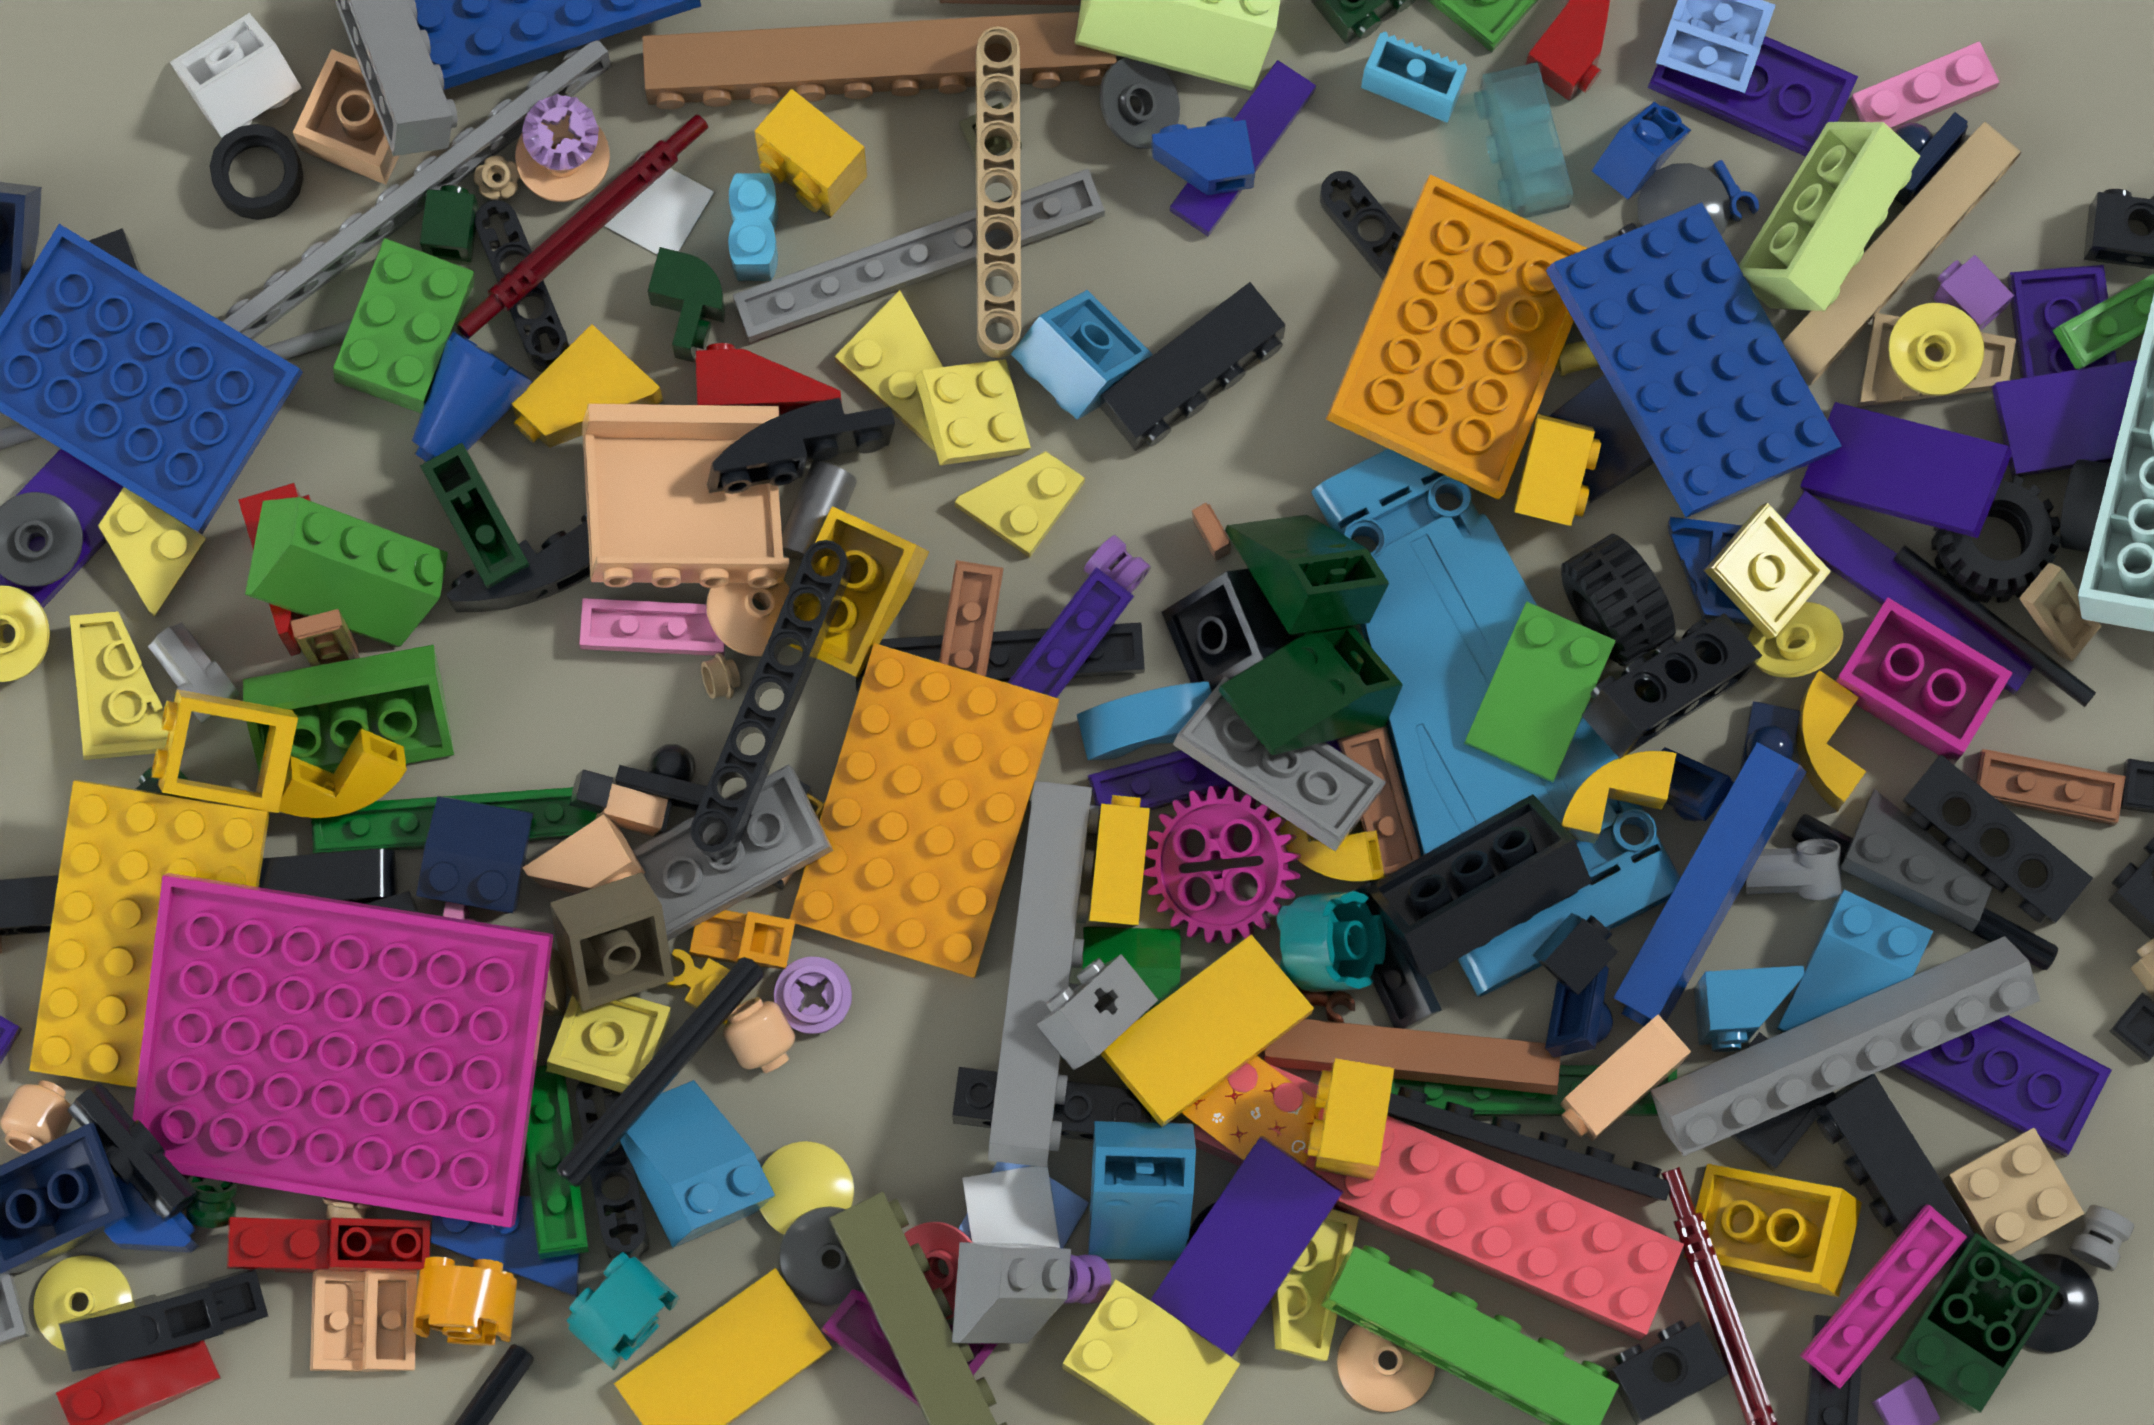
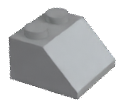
M960 1242L952 1342L1028 1343L1067 1300L1071 1249L1034 1244Z

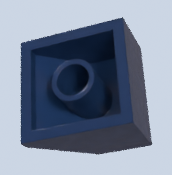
M437 796L424 847L416 896L513 913L518 906L524 872L522 867L525 866L534 813Z

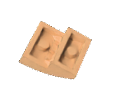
M315 1270L312 1279L310 1371H414L416 1333L413 1332V1322L417 1296V1271L367 1270L359 1272Z

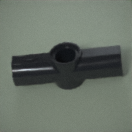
M101 1083L84 1091L67 1109L81 1127L94 1123L113 1171L126 1185L131 1183L140 1193L143 1200L147 1202L164 1222L180 1214L198 1195L194 1188L164 1156L165 1150L150 1131L138 1119L134 1121L117 1099Z

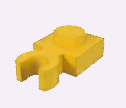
M674 949L672 952L673 958L682 962L685 965V969L681 975L674 977V981L665 983V985L674 989L683 987L690 989L684 1001L697 1009L729 973L730 969L708 958L701 970L695 967L693 959L687 952ZM728 1019L723 1022L724 1025L729 1022Z

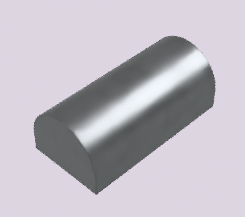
M812 462L782 533L784 555L802 561L808 548L815 543L831 507H836L845 512L857 483L856 478L852 474L826 462Z

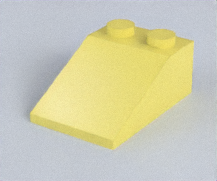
M1115 1279L1065 1358L1062 1369L1150 1425H1203L1240 1363L1158 1305Z

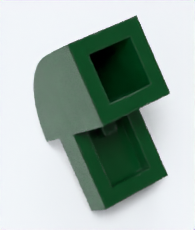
M659 247L647 291L650 304L681 312L672 342L674 356L677 359L694 362L697 348L704 350L709 338L711 322L705 321V318L724 323L725 303L721 284L713 269L700 258Z

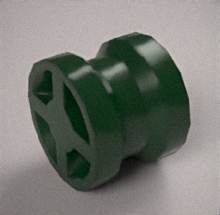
M189 1176L188 1183L198 1195L186 1208L187 1219L192 1224L204 1228L227 1226L228 1219L236 1217V1206L232 1202V1197L236 1195L237 1183Z

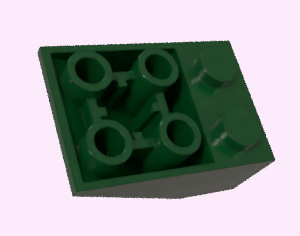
M1309 515L1227 525L1225 528L1227 535L1289 635L1370 623L1389 585L1387 578L1366 547Z
M1352 625L1307 632L1223 683L1218 691L1271 755H1276L1385 727L1403 684Z
M1975 1233L1918 1314L1890 1359L1912 1374L1918 1375L1921 1380L1972 1413H1981L2061 1287Z

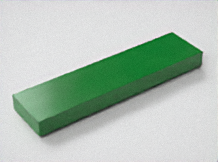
M547 1065L536 1066L525 1145L540 1259L589 1252L580 1186L569 1185L557 1173L558 1165L575 1147L566 1077L548 1072Z

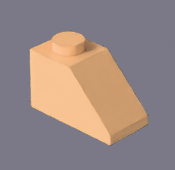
M604 814L522 867L526 875L542 887L576 894L641 872L643 875L646 873L619 826Z

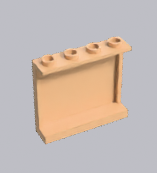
M588 404L582 422L591 582H604L609 587H625L632 583H652L654 586L661 588L674 587L680 583H700L703 587L719 588L726 586L728 583H748L753 588H768L776 583H782L789 567V558H783L778 486L771 485L770 483L755 485L735 494H728L724 491L709 493L707 487L712 462L746 433L778 417L779 407Z

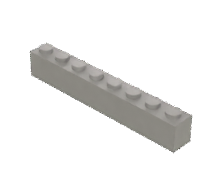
M1034 781L989 1139L988 1161L1047 1167L1049 1150L1059 1151L1062 1122L1053 1121L1055 1104L1065 1105L1068 1076L1058 1075L1060 1058L1063 1057L1037 1026V1023L1050 1012L1046 1003L1067 986L1072 990L1079 986V984L1069 982L1071 967L1081 968L1084 939L1075 938L1077 923L1086 924L1089 894H1081L1080 890L1082 878L1092 879L1095 850L1086 849L1087 834L1097 835L1100 806L1091 805L1092 787Z
M2004 936L1650 1091L1663 1131L1683 1156L1689 1155L2040 1001L2029 960Z

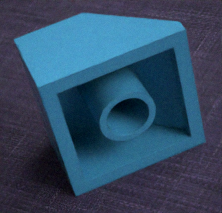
M1088 290L1039 315L1011 353L1022 365L1024 371L1055 397L1058 405L1063 410L1071 413L1077 420L1099 408L1102 393L1153 356Z
M1804 966L1705 971L1694 987L1699 1045H1712L1713 1052L1740 1050L1741 1043L1750 1040L1803 978Z

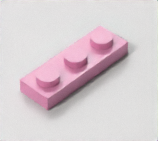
M1979 41L1852 94L1850 101L1860 122H1884L1895 131L1904 124L1917 122L1996 89L2000 81Z
M582 599L579 643L581 649L711 656L721 653L725 656L726 644L713 631L707 616L706 604Z

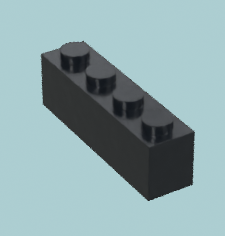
M1249 282L1102 393L1100 408L1135 451L1145 443L1152 447L1171 432L1172 429L1169 425L1183 414L1189 419L1200 412L1209 402L1206 397L1220 386L1223 390H1227L1238 383L1246 374L1244 368L1257 358L1264 362L1276 354L1283 346L1281 340L1284 338L1286 324L1253 284Z
M1875 1074L1845 1086L1817 1104L1815 1108L1821 1116L1816 1120L1819 1129L1832 1145L1838 1143L1847 1157L1843 1161L1846 1172L1857 1186L1864 1184L1874 1200L1869 1203V1207L1881 1226L1884 1228L1890 1226L1898 1238L1922 1208L1929 1204L1967 1236L1945 1264L1958 1257L1975 1233Z

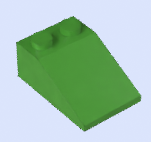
M1526 601L1464 744L1553 783L1582 719V715L1590 701V693L1597 685L1616 640Z

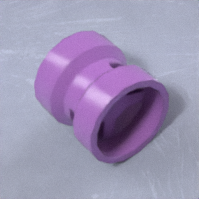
M1116 535L1106 540L1084 567V571L1089 576L1097 567L1130 593L1139 586L1151 569V566L1141 557H1133L1126 551V544Z
M1071 1254L1068 1297L1063 1304L1075 1302L1081 1304L1100 1303L1111 1286V1271L1107 1262L1097 1255L1084 1254L1075 1256Z

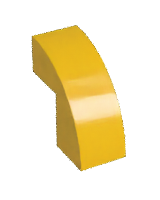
M1819 670L1806 690L1800 704V716L1796 733L1797 750L1800 762L1806 771V776L1811 785L1838 812L1866 771L1827 743L1859 697Z
M361 728L334 774L290 755L279 811L298 817L327 818L352 813L374 803L388 793L407 771L404 746Z
M1666 751L1637 752L1626 755L1621 759L1617 758L1603 765L1591 774L1575 792L1560 824L1575 840L1595 844L1600 835L1607 798L1662 810L1668 798L1676 753Z
M1273 810L1269 815L1270 819L1281 817ZM1288 820L1279 830L1281 835H1296L1297 838L1286 845L1288 852L1301 854V858L1298 861L1317 873L1344 881H1369L1385 877L1377 831L1350 834L1338 849L1334 851Z

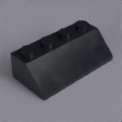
M1532 794L1365 889L1403 955L1421 977L1425 978L1433 972L1444 969L1449 963L1472 950L1488 944L1493 938L1516 925L1527 922L1534 915L1555 903L1571 897L1578 890L1591 884L1592 881L1575 839Z

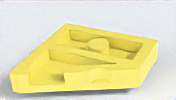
M1045 451L958 496L955 501V507L1030 558L1083 486L1085 478Z
M123 487L98 525L100 532L113 550L146 609L153 616L157 615L206 541L204 536Z

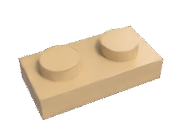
M2048 563L2019 599L2058 656L2072 662L2101 628L2099 622L2082 619L2078 590L2063 568Z

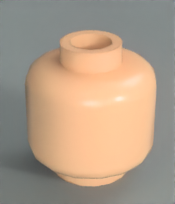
M756 997L740 1004L727 1018L729 1022L724 1027L723 1037L742 1068L756 1069L761 1067L763 1073H768L779 1068L789 1060L786 1052L795 1042V1033L777 1003L772 1001L763 1002L760 997Z
M45 1080L39 1081L38 1085L25 1084L19 1086L0 1122V1126L6 1134V1143L16 1151L26 1154L65 1135L73 1118L67 1110L71 1104L64 1098L66 1092L60 1086Z

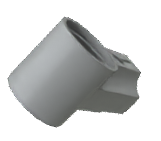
M181 622L163 630L148 646L178 686L176 691L179 689L228 699H235L240 695L215 660L213 662L210 661L201 649L200 644ZM193 712L200 723H203L212 716L210 714Z
M1810 839L1799 843L1796 848L1763 849L1746 879V893L1798 892L1801 897L1810 900H1827L1837 897L1842 892L1839 843L1828 839Z

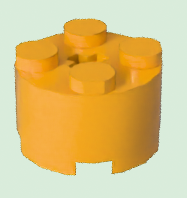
M425 1258L424 1268L419 1271L413 1332L427 1338L429 1337L430 1329L440 1331L443 1335L447 1336L446 1342L452 1344L492 1346L495 1345L496 1335L500 1336L502 1341L510 1342L517 1279L513 1277L512 1273L503 1271L502 1262L477 1259L474 1260L473 1267L455 1265V1261L450 1258Z

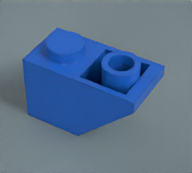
M1654 101L1620 128L1591 171L1625 198L1630 199L1642 189V186L1652 174L1661 168L1687 137L1691 129L1682 123L1680 116L1668 107L1660 106Z
M1220 117L1208 121L1206 126L1188 129L1186 125L1176 124L1162 128L1157 134H1152L1151 151L1153 159L1204 194L1213 195L1254 188L1255 169L1246 120L1234 121L1231 117Z
M119 1176L115 1178L130 1214L104 1230L121 1249L188 1253H192L199 1247L190 1236L197 1229L182 1212L164 1222L147 1202L143 1200L140 1193L131 1183L126 1185Z

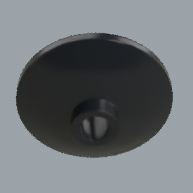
M2040 1254L2023 1260L2022 1263L2061 1287L2057 1292L2061 1300L2059 1309L2051 1310L2047 1308L2024 1345L2033 1350L2046 1353L2061 1352L2076 1346L2091 1332L2098 1315V1294L2091 1277L2080 1265L2064 1256Z

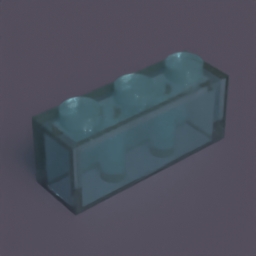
M1538 62L1484 74L1479 92L1474 93V101L1479 119H1487L1491 135L1486 136V146L1491 163L1499 162L1503 179L1498 180V190L1503 207L1511 206L1512 213L1523 218L1569 208L1574 193Z

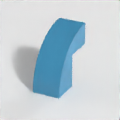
M1209 682L1180 684L1140 692L1106 702L1077 714L1087 760L1117 759L1147 744L1174 743L1178 733L1212 693Z

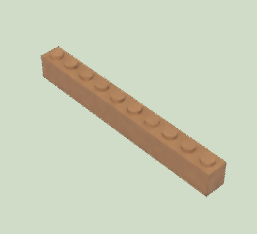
M1079 12L642 36L644 81L648 105L656 104L658 108L667 110L683 107L685 103L703 102L704 105L710 107L727 106L731 104L732 100L750 99L755 104H771L784 97L791 89L808 102L820 101L826 95L844 94L845 97L850 99H864L872 96L873 92L891 91L895 96H912L924 89H938L939 92L945 94L961 93L967 87H976L975 57L978 39L984 31L997 26L1009 29L1018 39L1020 47V84H1032L1036 88H1054L1059 86L1060 82L1079 81L1081 85L1085 86L1101 85L1104 74L1116 62V55L1074 44ZM999 43L991 44L984 50L988 59L994 62H1003L1010 56L1008 48Z

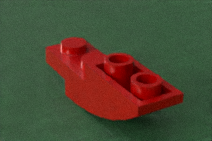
M230 1217L228 1219L227 1269L275 1270V1272L313 1273L315 1270L359 1272L367 1270L420 1271V1269L424 1268L425 1258L430 1257V1220L363 1218L314 1220Z

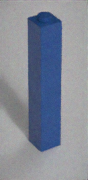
M1758 742L1756 743L1614 996V999L1626 1005L1621 1014L1642 1026H1645L1658 1014L1667 1022L1804 778L1806 771L1799 764Z

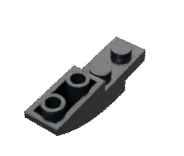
M840 398L813 403L775 417L746 433L712 462L707 482L709 493L724 491L728 494H735L747 490L750 486L766 483L782 486L795 481L797 478H802L807 459L812 458L814 461H826L840 453L858 451L866 454L876 452L890 443L895 426L891 407L844 414Z
M587 512L581 518L582 524L569 533L562 530L550 536L541 545L543 550L538 554L534 552L526 539L519 543L530 566L488 589L479 573L474 569L461 574L452 582L451 587L453 589L446 593L453 609L456 612H487L509 609L553 596L590 577Z
M245 1269L160 1296L155 1294L61 1322L58 1325L71 1371L75 1372L144 1357L222 1335L224 1330L269 1316L256 1269Z

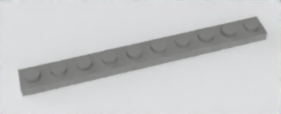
M599 40L570 49L565 54L562 64L550 73L543 71L533 77L527 84L526 91L513 101L506 99L500 102L489 113L487 121L476 129L470 127L458 134L451 143L452 147L438 158L431 156L417 166L412 178L401 186L395 184L383 191L376 200L377 204L363 215L356 213L346 219L340 226L337 235L326 243L320 241L308 248L302 255V261L288 272L281 270L271 276L264 284L262 292L250 301L243 299L237 302L228 310L226 319L222 322L248 338L255 339L381 243L384 238L389 237L425 209L427 189L440 190L441 186L444 185L456 186L473 173L477 166L483 165L486 158L498 154L519 138L523 130L525 117L538 100H543L555 94L572 97L612 67L608 50Z

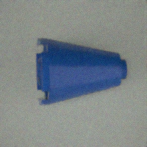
M453 331L449 339H447L412 441L419 446L415 454L427 462L460 443H463L468 451L512 408V403L527 390L533 381L495 355L488 353L474 342Z

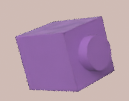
M1974 255L1963 265L1958 260L1954 261L1939 275L1937 280L1941 285L1933 299L1937 303L1952 305L1964 311L1973 319L1979 330L1982 331L2006 310L2014 295Z

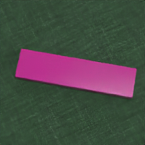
M1926 1204L1800 1356L1840 1389L1967 1236L1933 1207Z

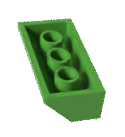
M301 497L266 500L262 503L245 595L306 617L339 609L350 632L392 647H401L440 599L448 552Z
M434 645L243 679V701L293 710L298 717L291 756L333 774L361 728L404 746L406 764L454 755L444 688ZM246 721L260 773L269 725Z

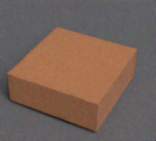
M1204 503L1193 509V522L1215 561L1229 555L1231 550L1230 539L1211 505Z

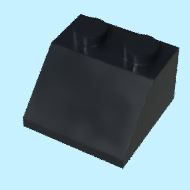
M1248 568L1226 571L1162 611L1190 682H1209L1211 692H1213L1224 677L1229 680L1294 641L1292 635H1289Z

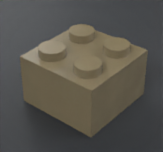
M642 872L550 902L563 978L582 1011L674 981L662 905Z

